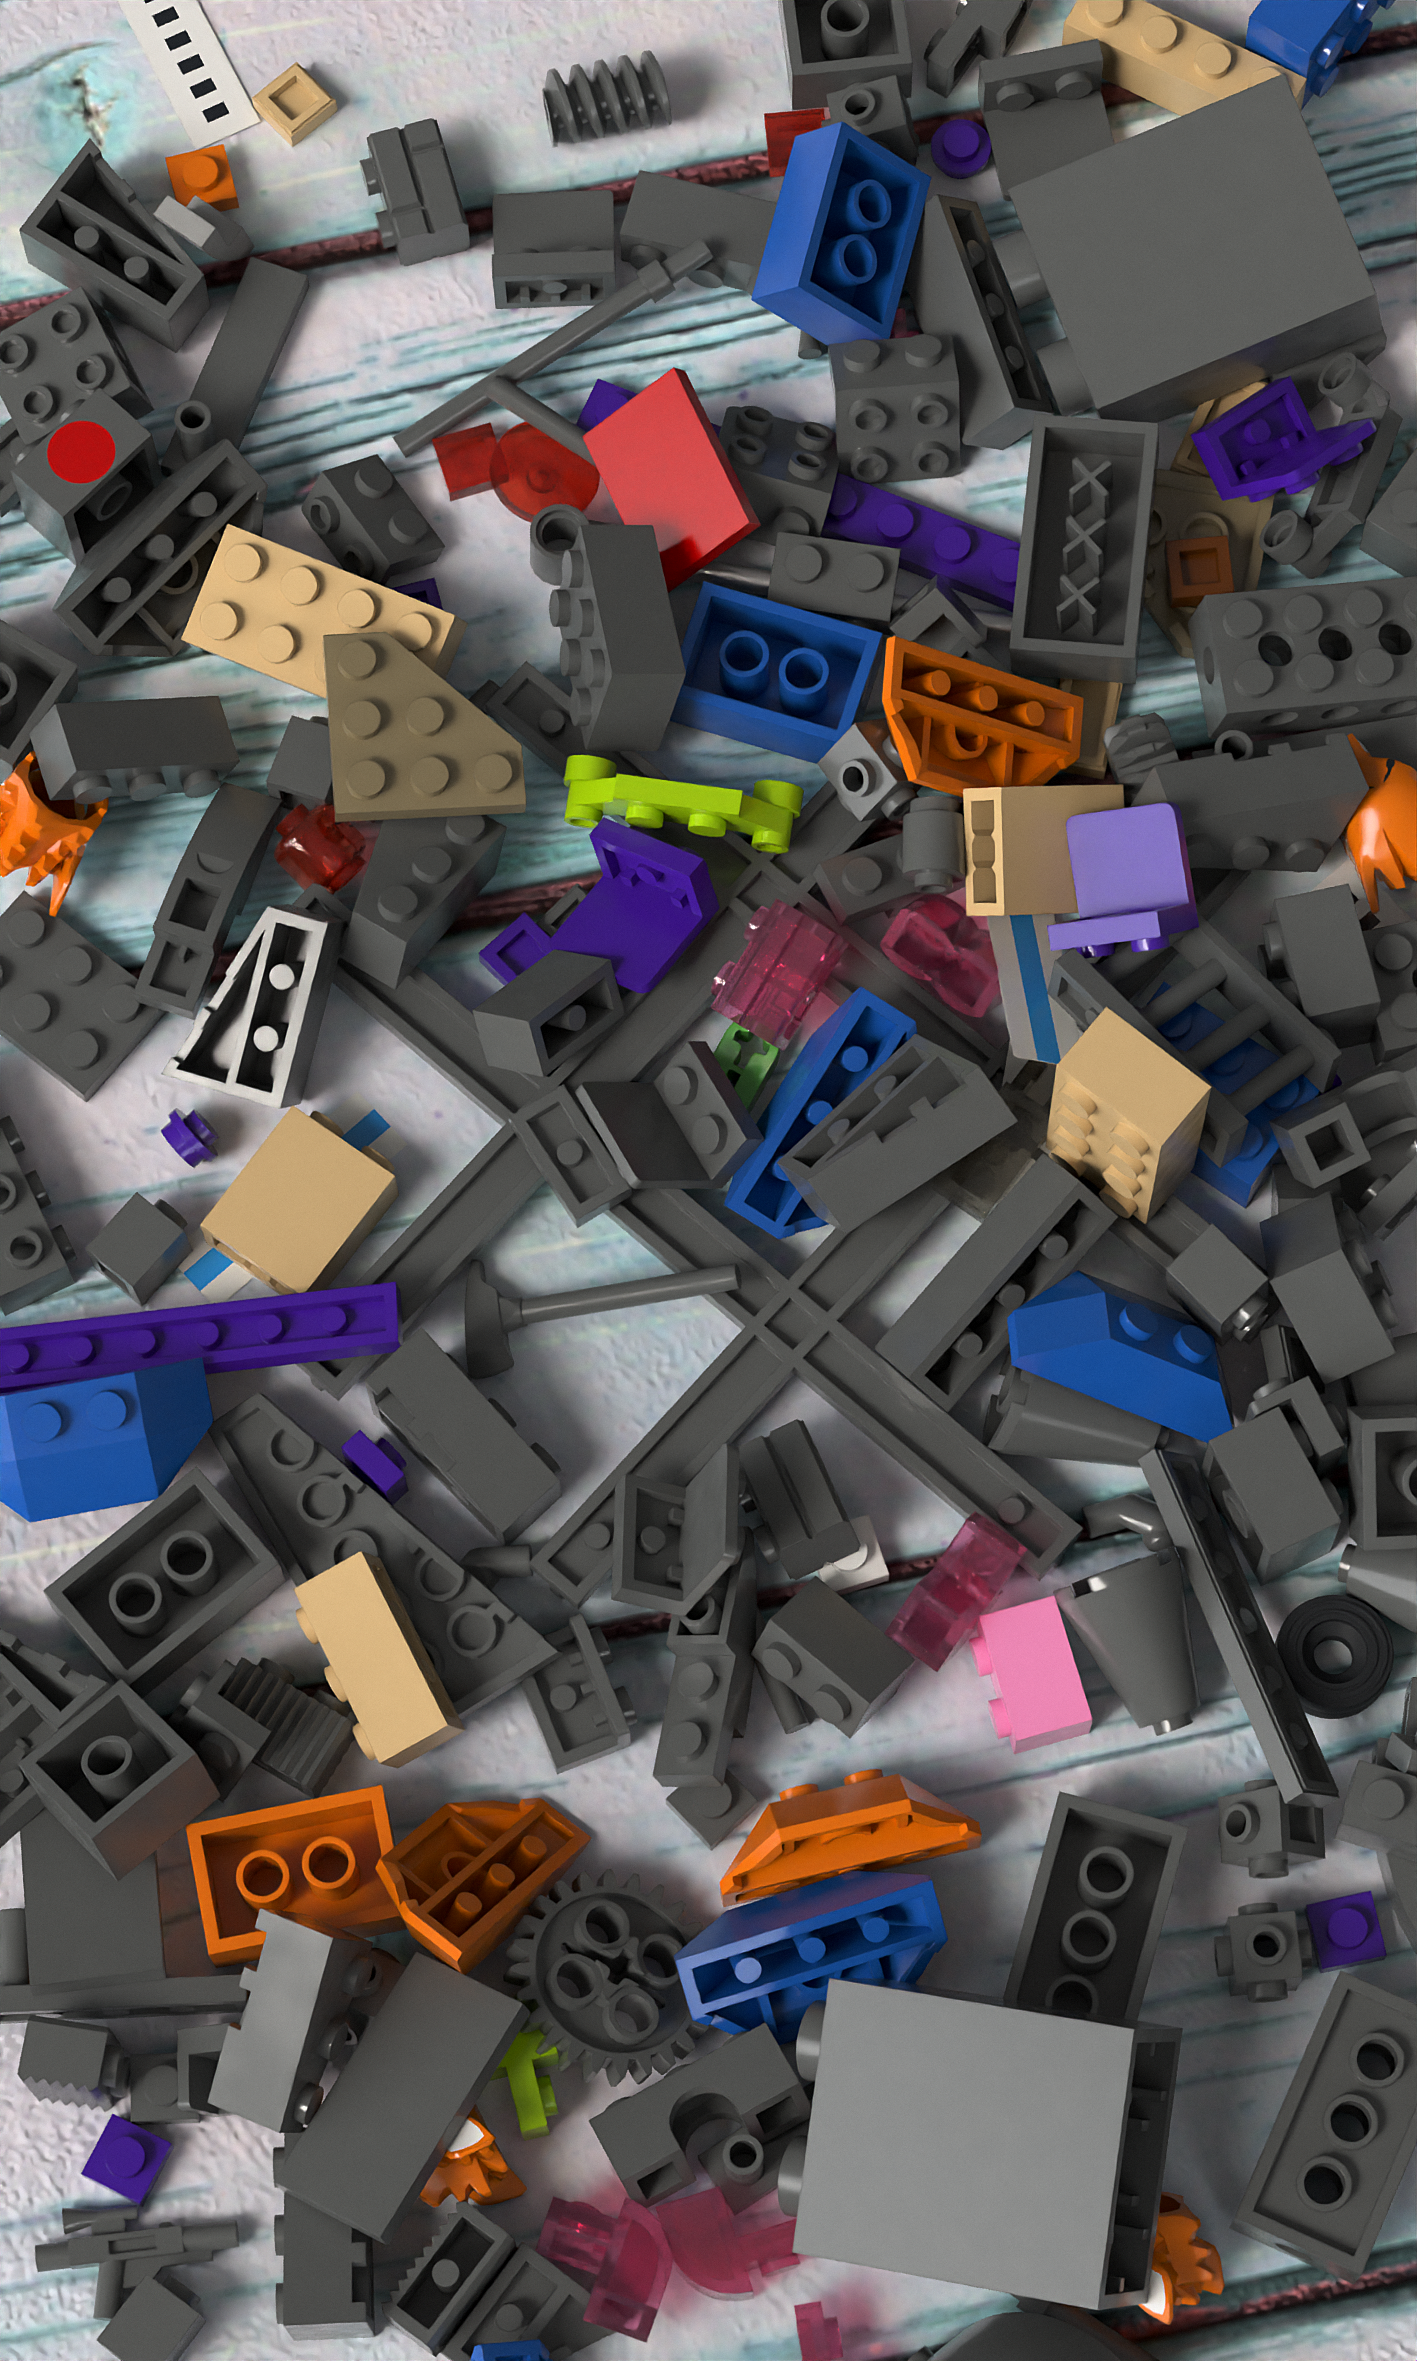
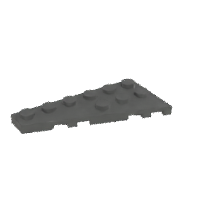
M259 1392L213 1421L207 1430L296 1587L360 1551L381 1559L460 1720L564 1655L552 1642L266 1395Z

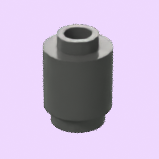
M940 796L913 799L910 801V813L903 817L902 878L914 883V889L917 892L925 894L948 893L952 891L953 884L965 879L964 815L960 814L961 803L956 799Z

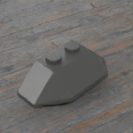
M228 439L221 440L163 480L76 566L52 611L92 655L174 657L187 644L181 638L227 524L262 537L263 504L266 502L268 484Z

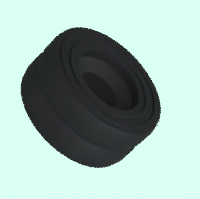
M1341 1595L1320 1596L1299 1605L1287 1616L1275 1641L1276 1648L1304 1712L1324 1719L1347 1718L1364 1711L1372 1705L1382 1693L1391 1674L1394 1662L1392 1638L1381 1617L1366 1604ZM1327 1640L1343 1643L1351 1653V1666L1340 1674H1329L1321 1670L1314 1658V1650L1320 1643Z

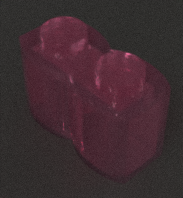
M924 894L900 910L880 942L883 952L895 966L910 976L931 981L936 992L946 1003L966 1015L982 1018L1003 1003L998 979L999 971L993 953L989 930L978 929L974 919L971 916H966V910L961 905L941 894Z

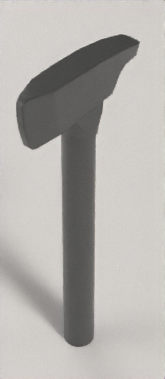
M472 1259L465 1294V1345L468 1374L472 1379L478 1380L495 1376L511 1369L514 1366V1360L510 1351L508 1333L521 1327H526L528 1324L741 1289L742 1282L739 1267L735 1263L522 1299V1297H503L495 1287L486 1283L483 1262Z

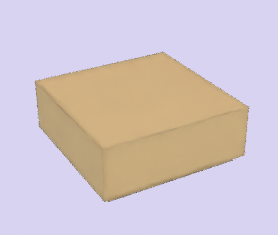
M295 62L252 97L253 108L292 147L338 111L336 100L298 62Z

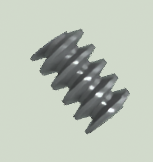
M650 50L644 51L641 54L639 70L635 69L627 55L618 57L615 75L611 73L603 59L594 62L592 79L587 77L580 64L571 66L568 84L564 83L555 68L547 71L545 88L542 89V95L553 148L558 147L561 128H566L573 141L579 143L582 140L583 127L586 123L591 125L599 139L605 138L607 120L612 118L622 134L628 133L631 115L637 114L646 130L652 129L654 111L659 109L668 124H672L671 108L663 70Z

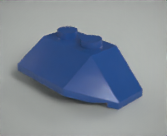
M859 987L811 1035L757 1121L756 1126L764 1137V1141L733 1175L724 1205L777 1239H783L793 1236L798 1232L829 1225V1223L814 1214L777 1162L914 1034H917L916 1021L865 988Z
M1077 1270L1015 1309L1007 1318L1012 1366L1206 1443L1235 1428L1231 1396L1214 1336L1185 1313Z
M198 1357L0 1393V1501L31 1523L157 1499L168 1488L214 1421L203 1358Z
M851 1871L727 1910L673 1957L693 2021L707 2026L710 2024L731 2035L750 2031L766 2022L778 2045H783L797 2040L800 2024L808 2007L816 2000L826 2001L829 1978H883L915 1984L923 1974L934 1953H939L948 1941V1936L930 1875Z

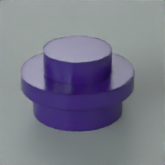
M965 119L949 121L940 126L933 135L931 141L932 160L939 170L951 178H970L984 169L990 159L991 141L989 135L983 127L973 121Z
M175 1108L168 1115L171 1121L161 1129V1133L171 1147L190 1166L195 1168L204 1159L212 1162L218 1156L212 1144L219 1136L198 1111L193 1109L188 1115H185L181 1110Z

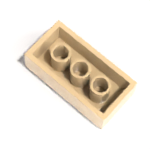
M227 524L181 640L326 700L323 635L387 632L442 679L446 680L468 623L454 614Z
M1106 1007L1056 1065L1045 1145L1051 1151L1049 1158L1076 1179H1079L1082 1175L1101 1190L1099 1193L1101 1199L1114 1212L1124 1218H1129L1133 1214L1144 1224H1147L1194 1168L1211 1086Z

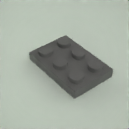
M24 890L0 916V1035L87 1103L167 1011L136 1002L133 992L138 979L58 916H50L49 909Z

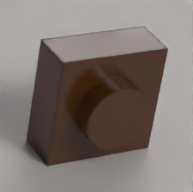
M1227 535L1165 541L1164 555L1171 608L1198 606L1205 595L1235 593Z

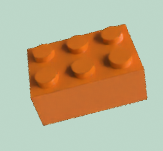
M382 1785L186 1825L208 1954L216 1969L260 1960L267 1932L255 1928L260 1908L303 1913L361 1938L407 1930L375 1869L380 1858L396 1846L388 1802Z

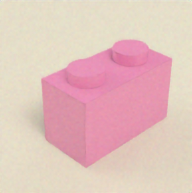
M1055 1596L979 1616L977 1626L978 1637L969 1639V1645L979 1677L989 1674L991 1676L997 1699L988 1701V1708L997 1738L1001 1739L1009 1736L1013 1752L1017 1754L1089 1734L1093 1719Z

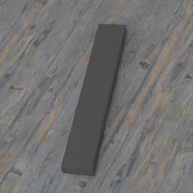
M1154 1448L1138 1459V1462L1285 1804L1324 1808L1340 1798L1339 1790L1196 1461L1190 1455Z

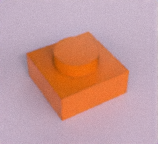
M224 144L165 158L176 201L186 207L196 195L219 212L239 208Z

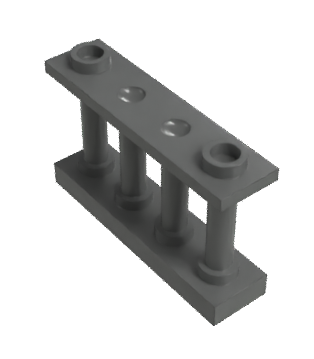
M1197 903L1199 927L1169 935L1170 946L1172 945L1196 970L1143 1008L1132 1006L1113 986L1168 947L1132 952L1130 943L1100 965L1089 963L1075 948H1072L1055 960L1047 994L1076 1021L1077 1026L1083 1032L1108 1007L1211 1086L1198 1147L1219 1168H1222L1239 1155L1249 1123L1244 1117L1246 1114L1301 1074L1322 1094L1333 1085L1343 1054L1337 1048L1333 1037L1323 1027L1313 1025L1206 920L1202 909ZM1214 988L1240 1012L1187 1051L1176 1049L1157 1031L1160 1026ZM1257 1031L1284 1055L1230 1095L1220 1093L1200 1073Z

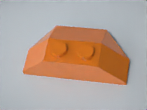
M897 636L887 638L882 702L888 727L908 781L963 798V789L1043 786L1061 769L1069 767L1080 758L1084 698Z
M870 1769L851 1774L843 1779L845 1786L819 1792L817 1784L792 1787L779 1793L781 1801L768 1804L719 1882L722 1905L727 1907L778 1895L851 1871L878 1872L980 1848L982 1838L980 1825L976 1820L900 1774L883 1777L881 1769Z
M542 1798L521 1799L519 1804L495 1800L446 1803L380 1858L375 1869L410 1935L431 1951L439 1961L448 1965L453 1970L467 1975L515 1932L513 1930L515 1925L524 1915L531 1916L528 1907L540 1894L547 1897L549 1890L563 1877L587 1847L591 1837Z

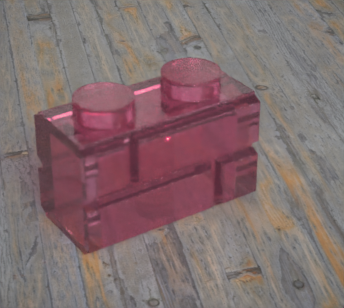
M776 898L770 909L761 906L749 921L744 932V939L750 943L737 964L729 960L717 974L711 987V993L717 997L710 1008L771 1045L785 1051L848 947L849 942Z

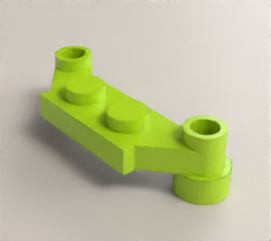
M573 755L567 758L563 783L569 788L564 821L570 825L581 828H595L603 816L620 815L625 816L627 823L642 828H661L664 821L686 824L690 832L708 837L724 836L726 830L743 832L753 836L751 846L756 850L775 854L787 853L789 851L793 819L800 817L804 790L797 785L776 780L757 781L754 783L753 794L750 797L743 794V790L624 774L616 775L617 765L601 757Z

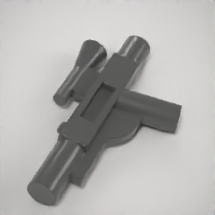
M137 2205L103 2210L62 2208L65 2235L91 2226L92 2236L68 2239V2241L35 2245V2260L38 2272L68 2268L74 2270L99 2266L93 2319L111 2321L122 2307L123 2290L136 2288L146 2273L155 2279L162 2267L214 2261L213 2250L239 2247L237 2220L184 2227L182 2225L173 2226L171 2222H162L159 2224V2228L126 2232L125 2220L138 2219Z

